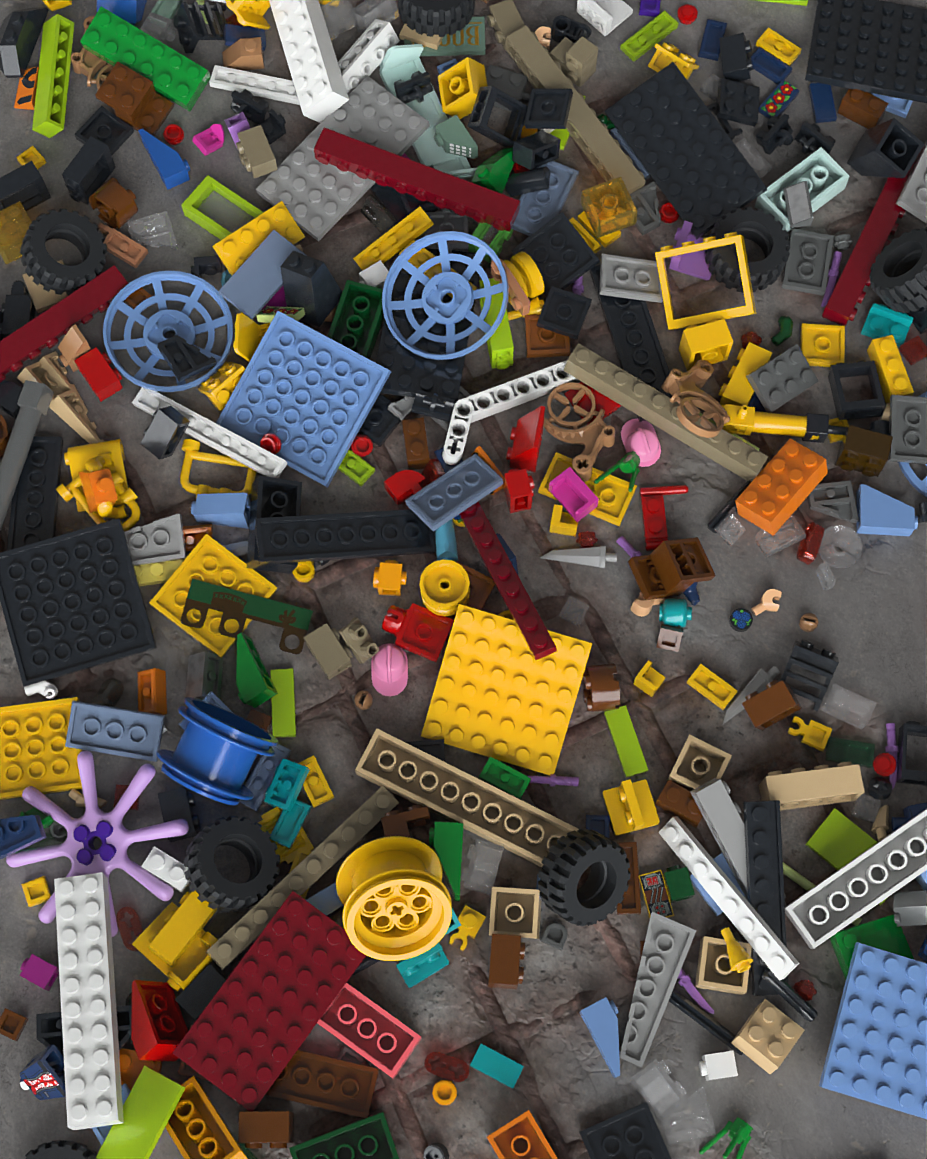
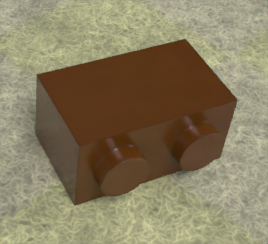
M849 89L841 101L838 114L870 129L880 123L889 103L868 92Z
M424 417L402 420L408 470L430 468Z
M668 780L655 805L673 816H678L679 819L696 828L703 815L690 791Z

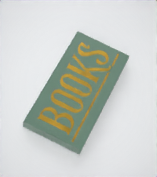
M484 16L472 17L471 21L467 25L465 24L462 30H456V33L453 35L446 34L437 50L422 45L424 49L420 56L485 55ZM404 39V45L418 44Z

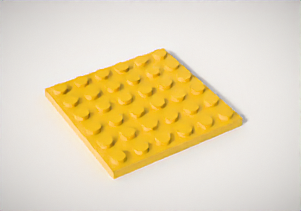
M459 604L421 737L431 740L444 739V744L487 757L491 756L494 759L546 775L554 774L593 643L548 630L556 645L557 652L535 661L514 619Z

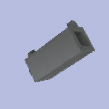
M927 891L894 893L893 909L897 926L927 925Z

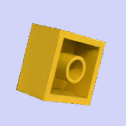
M467 57L438 75L444 113L452 117L457 115L459 119L472 113L480 87L487 86L483 64Z
M713 319L704 325H691L683 330L679 351L687 371L698 360H705L710 364L728 360L733 339L725 319Z

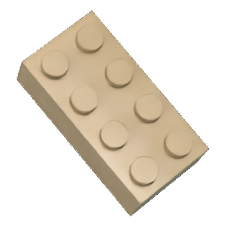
M843 762L837 764L838 767L829 768L828 765H819L810 771H805V768H796L791 770V773L782 774V771L769 772L768 776L759 784L761 801L780 800V811L856 801L865 792L859 764L852 765L851 762Z

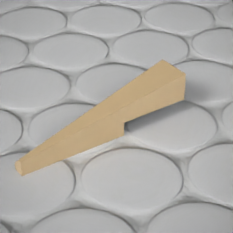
M56 351L43 356L39 362L23 369L17 379L23 384L25 380L46 384L54 392L49 408L89 444L104 442V440L99 439L95 432V423L90 422L87 417L88 410L75 385L69 383L66 377V368L60 366L57 360L59 355Z

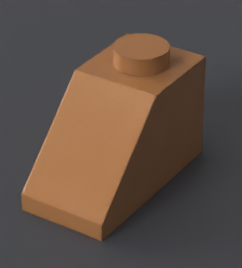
M261 37L239 39L222 52L223 67L242 71L264 69Z
M76 324L70 328L59 344L58 349L61 355L58 357L64 367L69 366L75 372L78 368L74 360L91 350L87 340Z

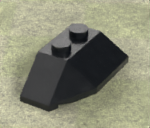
M47 7L14 11L3 20L0 28V69L7 78H23L49 9Z
M132 1005L116 1007L119 1051L131 1037ZM61 1012L36 1014L37 1040L46 1048L54 1044L64 1057Z

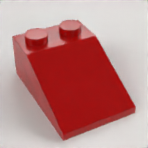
M540 406L521 417L517 421V427H512L510 440H514L513 447H508L506 460H510V468L536 472L543 435L545 406Z
M134 980L132 982L131 1039L139 1060L176 1061L178 1057L173 1054V1051L188 1032L178 1002L175 1000L173 988L167 982Z

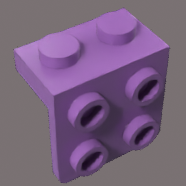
M684 221L683 227H678L674 240H677V244L673 246L674 249L682 247L681 243L694 241L695 244L703 243L704 238L700 237L696 240L693 234H690L693 223ZM705 250L668 257L671 258L669 269L703 280H709L712 275L708 270L710 264H706Z

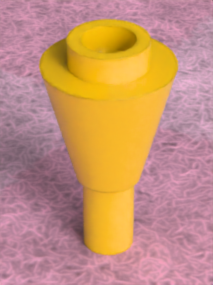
M538 296L530 301V312L526 315L541 314L545 304L544 300H539ZM519 310L507 312L509 321L520 317L525 318Z
M724 928L721 930V934L727 944L731 971L737 970L738 973L748 970L753 959L739 942L735 940L730 928Z

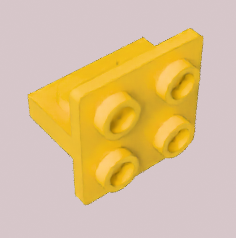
M225 0L227 7L236 14L238 22L243 26H252L269 30L271 27L263 17L271 6L269 0Z
M665 42L663 44H655L654 47L657 50L648 64V67L659 72L674 62L687 80L692 71L699 68V65L695 63V58L688 54L678 53L679 48Z
M225 362L218 369L217 373L201 383L198 390L209 398L218 411H222L243 375L245 367L241 364Z
M629 779L622 781L619 787L603 791L602 795L615 836L660 823L646 779L633 783Z

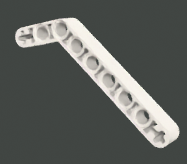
M567 360L457 401L454 405L442 452L445 463L456 465L461 460L470 423L550 394L561 384L580 383V380L564 371ZM561 373L566 378H560L557 376V374ZM537 381H543L546 385L542 386ZM518 388H524L527 392L521 393L518 391ZM498 395H504L507 400L499 399ZM483 402L488 407L482 408L478 405V403ZM458 410H465L468 414L461 415ZM453 430H461L463 434L456 435ZM453 443L457 445L455 454H451Z

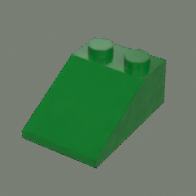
M435 822V828H430L429 846L434 847V852L440 859L443 875L454 900L460 901L464 823Z
M894 914L843 930L829 938L845 980L847 979L856 942L914 960L901 926H897L895 923Z

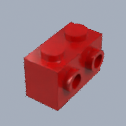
M97 347L74 360L78 370L101 402L123 389L120 380L123 378L116 368L111 369L109 366L111 363L105 352L100 353Z
M515 468L504 474V493L510 513L531 509L532 496H534V481L532 475L528 476L526 469L520 470Z

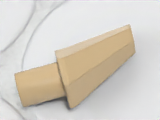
M72 789L68 796L76 801L75 806L86 807L84 795L76 789ZM97 797L99 808L104 807L107 801Z
M884 805L879 809L871 829L874 834H877L878 841L887 836L886 830L889 829L888 805Z

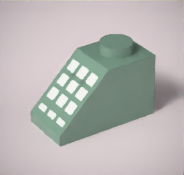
M457 115L435 126L434 140L439 147L442 146L446 153L472 159L478 157V146Z

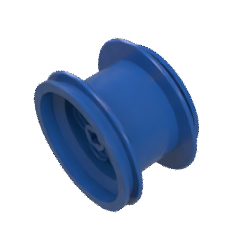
M186 697L184 703L187 706H180L178 711L189 722L175 751L161 749L156 752L158 758L164 763L161 770L186 788L221 803L238 805L240 799H253V793L243 783L257 754L265 756L275 755V751L271 746H276L278 740L261 727L226 709L200 699Z

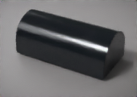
M545 166L510 174L505 185L508 194L512 197L548 189L550 170Z

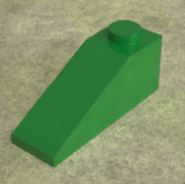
M513 147L499 150L480 164L475 171L471 183L502 194L514 165L512 161Z
M239 633L237 635L236 685L240 691L238 696L244 704L256 708L278 693L252 639L243 633Z

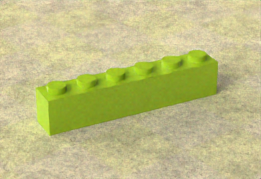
M56 14L43 24L32 127L33 131L48 138L64 130L75 24L59 14Z

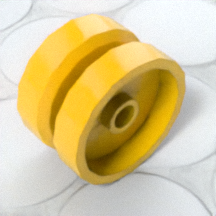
M521 251L511 257V261H503L527 297L534 299L543 294L544 282L541 273L533 259L526 252Z
M438 560L428 565L421 574L419 583L423 604L429 611L436 615L447 617L457 613L459 604L467 605L470 597V581L468 573L462 565L452 560Z

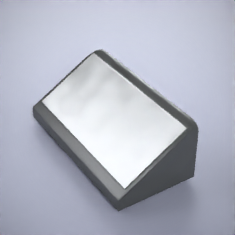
M807 181L784 188L783 193L790 228L811 226L813 211Z

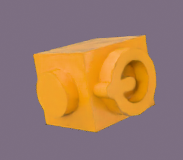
M387 560L385 563L380 562V567H375L373 588H378L379 595L401 596L402 585H406L407 572L403 571V565L394 560Z

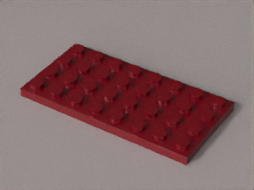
M292 891L175 1048L173 1054L248 1111L253 1112L366 955L355 948L345 929Z

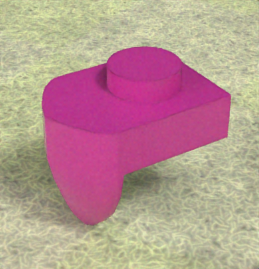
M213 124L210 128L193 137L192 141L205 156L222 148L225 140L223 127L221 124Z

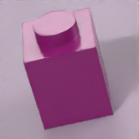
M34 954L30 958L27 957L20 968L22 970L20 973L21 977L47 991H50L59 976V968Z

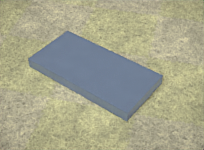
M555 161L537 167L547 166L550 170L549 188L521 195L519 199L520 210L512 229L531 236L560 214L579 175L578 170Z
M273 230L222 286L219 294L250 319H253L283 286L280 266L291 252L296 251L304 255L306 254Z
M475 453L405 501L406 505L434 532L503 485L504 482L503 478Z
M74 700L71 706L65 747L157 762L158 756L156 752L160 750L165 715Z

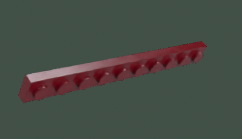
M476 502L460 513L459 516L535 661L557 652L555 643L479 502Z

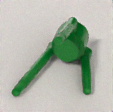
M635 451L627 452L614 466L595 479L594 483H599L616 469L620 468L622 472L632 474L628 491L632 492L637 474L640 472L637 468L640 464V457Z
M738 1117L734 1122L728 1121L726 1126L699 1150V1153H705L729 1131L728 1137L731 1139V1142L722 1157L726 1159L737 1143L741 1145L735 1159H741L748 1142L752 1138L749 1134L753 1128Z

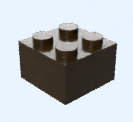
M849 425L840 443L835 465L840 466L841 469L846 471L855 470L862 472L863 475L868 477H878L888 461L893 436Z

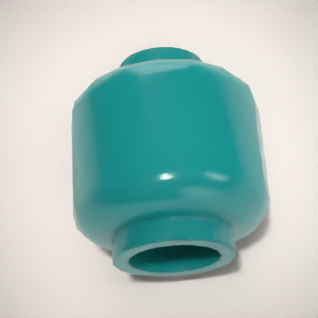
M667 598L664 604L660 603L659 621L663 622V624L684 628L687 620H692V607H688L685 599Z

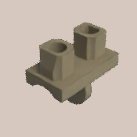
M354 617L347 626L339 630V633L345 640V646L351 649L359 663L363 664L379 651L378 646L374 643L358 617Z

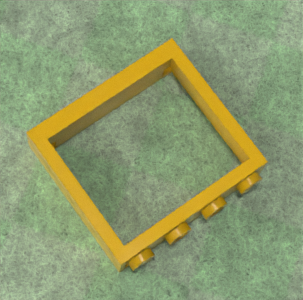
M732 232L724 234L725 238L716 240V236L703 239V243L695 244L694 241L681 243L682 247L674 249L673 245L661 247L660 252H655L668 330L706 324L713 319L726 320L756 314L744 237L742 235ZM736 244L746 306L675 319L664 258Z

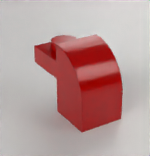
M414 470L399 471L384 481L385 490L397 505L426 486L425 477Z

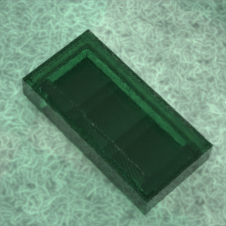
M829 737L825 761L836 763L851 762L852 765L859 764L860 767L872 768L875 744Z

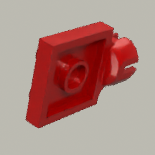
M414 603L406 610L391 605L387 610V615L384 616L382 629L396 636L395 646L437 662L454 620L446 616L436 615Z

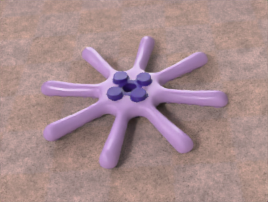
M82 751L77 756V764L86 806L84 815L80 818H73L35 787H26L22 792L23 799L45 815H51L53 820L64 826L67 830V838L61 844L19 850L7 856L6 862L10 867L14 868L66 856L72 863L71 870L66 877L103 872L108 878L112 937H114L118 932V926L109 884L110 872L120 868L160 900H170L174 894L173 888L130 860L127 855V849L134 842L185 835L189 830V825L186 820L178 819L136 830L126 829L122 823L123 817L155 776V768L151 764H143L115 808L111 812H103L98 806L93 755L90 751ZM97 837H100L102 845L96 850L93 843ZM55 892L38 914L40 921L45 924L51 923L56 917Z

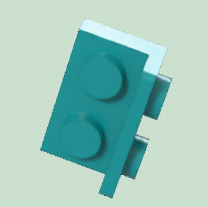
M873 303L861 334L873 339L893 335L897 347L901 349L914 318L910 317L907 313L893 311L883 304Z
M283 758L281 764L275 770L272 784L265 792L264 801L272 807H278L291 812L310 769Z
M438 942L428 951L405 959L398 963L396 967L407 986L411 988L449 965V960Z

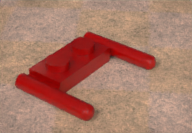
M687 485L640 488L646 551L655 550L663 541H669L663 495L686 494L688 492Z

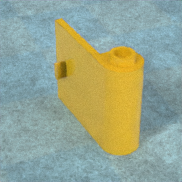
M121 439L68 447L67 452L64 453L66 465H70L72 481L79 476V472L86 470L85 464L89 459L98 457V454L112 452L110 457L114 465L105 467L109 468L112 473L117 471L124 480L121 483L122 486L127 490L128 484L124 467L125 455ZM81 485L79 490L84 494L83 486ZM117 494V501L113 506L126 504ZM76 500L77 511H85L84 508Z
M171 902L132 945L169 978L167 983L175 991L179 989L184 991L212 962L213 959L206 951L218 939L202 929L173 967L150 951V942L148 940L157 929L161 931L166 925L164 920L172 910L176 912L179 908Z

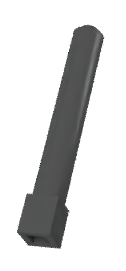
M25 380L17 403L20 406V410L0 463V532L41 415L46 416L54 394L43 383Z

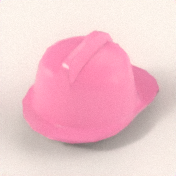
M638 419L627 421L621 430V438L626 453L635 451L640 457L639 466L641 467L655 464L660 457L661 446L652 424L648 421L639 422Z
M391 643L383 644L378 647L379 651L371 660L372 683L377 692L391 697L401 693L407 685L408 659L403 648Z

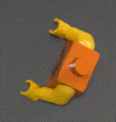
M112 452L98 454V457L89 459L86 462L85 471L79 472L89 512L98 511V514L104 518H126L129 515L125 512L124 508L126 506L124 504L113 507L117 501V493L110 469L103 467L114 465L110 457Z

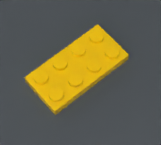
M281 201L212 247L232 276L273 230L293 245L305 238V236Z
M556 452L538 489V493L557 500L549 492V483L567 468H572L573 459ZM592 467V476L584 483L599 498L598 506L589 514L620 526L637 485H634L632 492H629L630 482L613 475H608L602 481L595 484L594 480L604 472Z

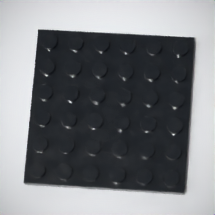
M817 0L805 80L927 103V9L881 0Z
M120 518L0 553V603L23 687L157 648Z

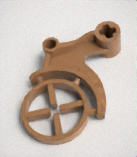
M89 16L84 20L85 32L95 16ZM82 47L80 53L74 52L71 55L73 71L87 76V86L91 87L92 84H97V89L99 90L101 81L104 82L107 78L105 74L111 71L114 66L85 50L84 47ZM100 70V72L98 73L97 79H95L94 76H95L96 73Z
M698 360L688 372L682 373L678 369H672L661 387L666 393L672 395L671 403H679L676 413L680 422L694 434L712 438L719 434L724 424L730 421V417L718 401L701 390L714 369L709 362ZM683 406L686 407L692 416L686 415ZM698 408H701L702 410L705 411V412H703V414L701 415V417H700V415H699L700 410H699ZM699 418L701 419L700 424L703 427L695 424V422H697ZM710 418H713V419H714V421H715V423H716V425H717V429L713 426V424H712L708 419H710Z
M564 383L556 387L548 397L547 409L550 418H544V428L561 441L585 446V450L581 455L573 459L572 470L583 482H586L592 476V467L602 447H612L614 445L615 429L610 425H606L602 420L605 413L604 409H601L600 412L595 411V397L586 386L579 383ZM570 389L579 390L572 399V404L574 405V412L584 417L582 420L576 422L563 421L570 413L569 400L559 394L562 391ZM585 394L592 403L590 412L576 405ZM553 399L567 406L558 417L554 415L551 409ZM593 416L596 417L594 421H592L590 424L578 429L579 427L586 425L593 418ZM554 422V423L557 424L558 426L563 427V428H567V429H562V428L556 427V426H554V425L551 424V423Z

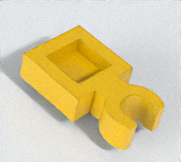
M794 717L792 722L797 723L799 729L789 728L788 733L793 736L802 735V743L823 751L832 728L810 720L809 724L806 725L801 718Z
M465 905L458 917L461 924L457 928L459 931L450 937L449 944L452 945L454 940L459 938L463 941L460 950H465L468 935L475 939L486 916Z

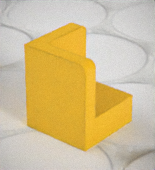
M554 504L550 532L576 537L578 522L569 513L562 512V505Z
M648 660L635 677L633 684L652 697L666 677L651 667L652 662Z

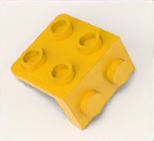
M242 312L237 313L235 341L233 343L235 352L250 362L271 323L258 325Z

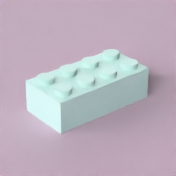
M821 147L767 187V191L757 197L755 208L764 210L763 213L767 215L770 213L775 216L774 220H779L784 225L782 230L788 232L792 228L789 226L783 193L784 188L807 181L812 211L814 213L845 189L850 176Z

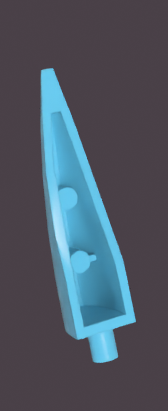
M451 519L435 530L437 561L443 559L458 561L455 529Z

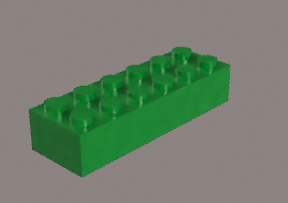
M102 6L80 40L85 50L112 66H115L118 61L153 82L157 93L189 112L211 78L209 71Z

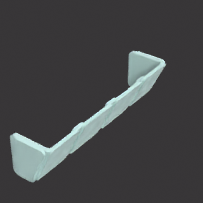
M422 44L392 46L384 56L380 64L379 74L387 91L395 97L397 96L394 82L400 79L404 80V82L410 80L412 74L417 71L421 73L426 72L419 58L424 49ZM434 88L432 92L423 95V102L419 103L415 99L407 103V106L429 121L430 125L412 144L420 163L426 166L433 165L434 169L471 182L477 168H471L466 157L446 153L442 146L439 147L434 140L435 126L448 119L446 113L443 112L442 105Z

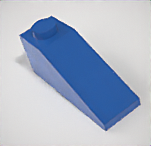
M138 130L142 143L167 190L190 180L188 171H191L186 159L182 160L178 152L145 130Z

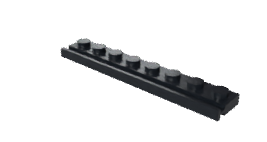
M780 800L744 801L748 902L787 948ZM752 948V995H778L762 979V973L769 967ZM788 975L784 978V980H785L787 983H788Z

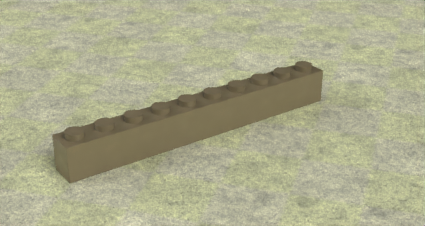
M524 26L506 36L505 50L534 88L572 89L573 96L566 129L619 200L644 187L645 177L643 173L635 168L630 156L625 155L619 142L612 138L607 126L599 121L596 112L589 108L583 95L576 91L570 78L563 74L560 65L553 61L547 48L538 41L536 34L530 31L527 26Z
M578 343L567 360L564 368L566 373L743 479L753 481L766 462L767 455L723 429L716 437L712 438L701 437L689 431L677 417L676 409L679 405L678 402L671 403L670 397ZM683 406L686 415L692 416L686 407ZM699 418L698 421L695 422V424H697V425L703 427V426L700 424L701 419Z
M382 786L212 945L206 953L223 970L262 933L292 891L301 896L399 802Z

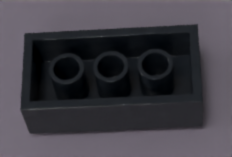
M259 475L252 483L247 568L291 574L298 566V562L259 565L254 520L255 518L300 516L302 482Z

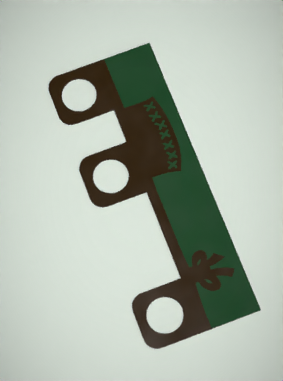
M192 579L181 616V623L194 628H202L209 608L223 612L219 633L224 636L237 638V635L243 631L246 618L281 627L284 629L279 648L284 652L297 655L302 652L305 642L303 637L307 635L313 611ZM191 609L199 610L201 612L200 621L197 623L189 622L187 620V612ZM235 619L238 621L239 629L235 633H229L225 630L224 624L227 620ZM287 636H297L300 641L299 646L295 649L287 648L285 645Z

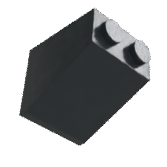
M892 118L865 131L847 164L861 176L905 178L923 148L924 143L899 121Z
M292 251L280 266L287 307L304 308L305 315L301 320L320 327L340 301L343 292L324 262Z

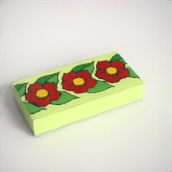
M267 306L256 316L258 322L271 323L277 311H280L299 321L305 315L304 308Z

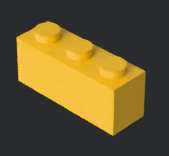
M889 335L873 339L867 349L870 361H875L886 404L890 403L892 395L912 396L914 391L894 336Z
M750 342L746 349L741 348L736 359L739 360L737 367L732 366L728 374L730 381L728 385L724 383L719 392V395L722 396L720 405L747 406L755 391L746 376L770 361L773 352Z
M196 890L191 893H185L179 902L181 906L176 912L172 910L164 920L166 925L161 931L157 929L148 940L150 942L149 950L171 967H173L217 911V908L214 910L208 907L209 902L206 900L203 902L198 900L199 894Z

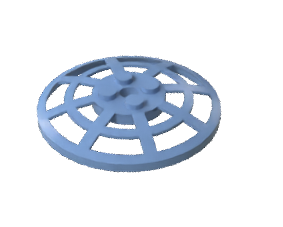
M456 231L437 232L427 235L408 246L396 258L387 274L382 292V307L387 326L393 336L406 349L416 355L435 360H446L464 356L483 345L500 325L509 299L507 273L497 254L485 242L475 236ZM447 241H464L477 246L479 249L473 259L461 254H449ZM438 242L439 256L427 260L418 269L408 262L418 251ZM486 253L492 258L502 278V283L491 286L486 272L480 266ZM450 261L462 262L469 266L460 275L451 272ZM441 263L442 273L435 275L431 279L423 274L432 266ZM403 268L412 275L406 287L404 301H391L395 280ZM475 271L478 272L484 283V288L473 290L468 282ZM417 281L425 286L422 299L412 300L414 287ZM503 292L501 310L494 324L490 326L484 319L490 309L492 295ZM447 293H452V300L449 303H443V297ZM485 297L484 307L478 317L471 311L474 299ZM424 308V311L429 316L421 326L416 321L412 309ZM392 310H405L408 321L416 330L407 340L398 330ZM464 318L473 323L465 331L455 334V323ZM436 322L446 325V336L434 335L429 333L428 330ZM477 328L486 333L472 346L455 352V341L469 336ZM422 337L435 342H446V354L429 353L418 349L414 344Z
M181 271L153 272L130 282L112 300L107 309L103 325L104 345L115 368L132 383L157 392L183 391L208 380L210 376H213L220 369L228 357L234 333L231 312L228 304L219 292L204 279ZM161 281L186 282L195 285V288L190 297L177 293L164 294ZM153 284L155 296L144 300L135 309L124 303V300L136 290L145 285ZM203 290L210 294L223 311V317L212 320L207 310L197 302ZM166 301H179L186 304L180 312L168 310ZM155 303L158 304L159 312L152 315L149 319L140 314L147 307ZM193 308L202 315L206 323L193 325L189 318ZM117 310H120L128 316L124 329V340L111 341L112 322ZM135 321L144 326L143 338L131 339V330ZM227 324V342L224 352L220 357L211 353L215 338L214 329ZM173 331L176 333L175 335L185 339L188 344L194 345L196 335L208 331V341L205 350L196 346L202 354L216 359V365L207 374L187 384L185 380L179 382L176 378L178 386L171 387L155 386L142 382L148 373L164 377L175 376L172 370L153 368L159 359L165 360L157 348L158 343L166 340L164 337L165 332ZM146 346L152 355L144 363L137 356L133 348ZM127 349L132 360L141 368L134 377L121 366L113 350Z

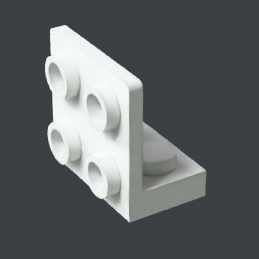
M578 0L577 13L604 36H607L633 13V9L623 0Z

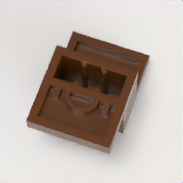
M118 61L95 94L98 100L114 108L118 118L135 130L143 129L152 136H155L174 107L173 102L155 92L152 81Z
M698 537L663 541L650 555L635 556L628 560L645 600L680 596L694 582L709 581L716 576Z
M414 805L409 807L406 812L399 813L396 810L386 813L385 817L381 818L385 837L402 836L410 838L408 829L430 824L427 806Z

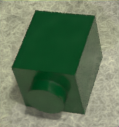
M680 865L666 868L667 872L663 874L670 902L674 903L693 898L695 892L687 867L680 868Z

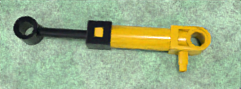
M722 405L730 417V421L724 424L722 429L730 434L750 436L752 432L802 437V441L824 443L828 434L845 435L848 427L829 425V415L807 413L806 416L758 412L755 411V407H747L746 405ZM873 421L870 423V429L866 430L889 435V421Z

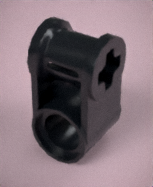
M560 15L553 20L551 37L558 43L565 37L576 43L582 36L586 39L590 37L592 30L586 24Z

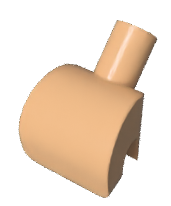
M541 26L535 31V34L540 44L549 49L551 28Z
M776 589L767 590L761 597L760 603L751 608L753 614L757 616L765 610L777 612L779 605L773 603L772 600H779L782 592Z
M640 591L638 598L634 600L631 606V611L637 616H646L650 613L653 605L664 604L665 599L645 600Z

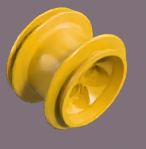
M390 836L379 838L360 846L344 860L336 877V891L341 903L344 905L342 915L344 929L351 943L361 953L384 961L405 960L428 951L444 937L451 922L452 902L448 889L442 883L443 870L440 859L432 848L413 838Z

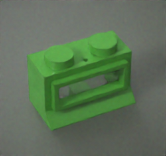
M479 223L472 236L485 242L499 256L502 251V244L505 240L508 241L511 238L513 230L511 228L510 232L506 230L500 231L494 228L493 225ZM469 243L468 252L477 253L479 248ZM486 253L483 259L491 263L492 258Z

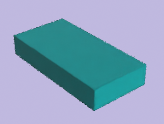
M296 799L291 812L282 811L269 839L291 849L311 806Z
M480 1044L470 1064L472 1068L512 1089L524 1067L483 1044Z

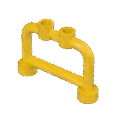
M183 440L181 449L185 451V456L180 474V483L187 492L196 494V499L197 494L242 492L248 493V496L251 494L252 483L255 481L257 471L229 456L199 452L200 442L196 440ZM200 460L248 468L244 489L232 491L228 488L218 489L204 484H191L189 482V474L192 461Z
M115 471L111 472L115 490L132 511L131 517L122 524L125 532L139 521L141 513L140 507L135 501L138 498L130 487L126 490L121 483L124 480ZM80 475L67 486L62 483L56 488L57 492L66 502L74 497L97 525L106 522L98 514V511L89 512L86 497L79 490V487L82 485Z

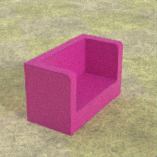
M571 467L567 468L549 483V492L576 522H579L598 506L599 498Z

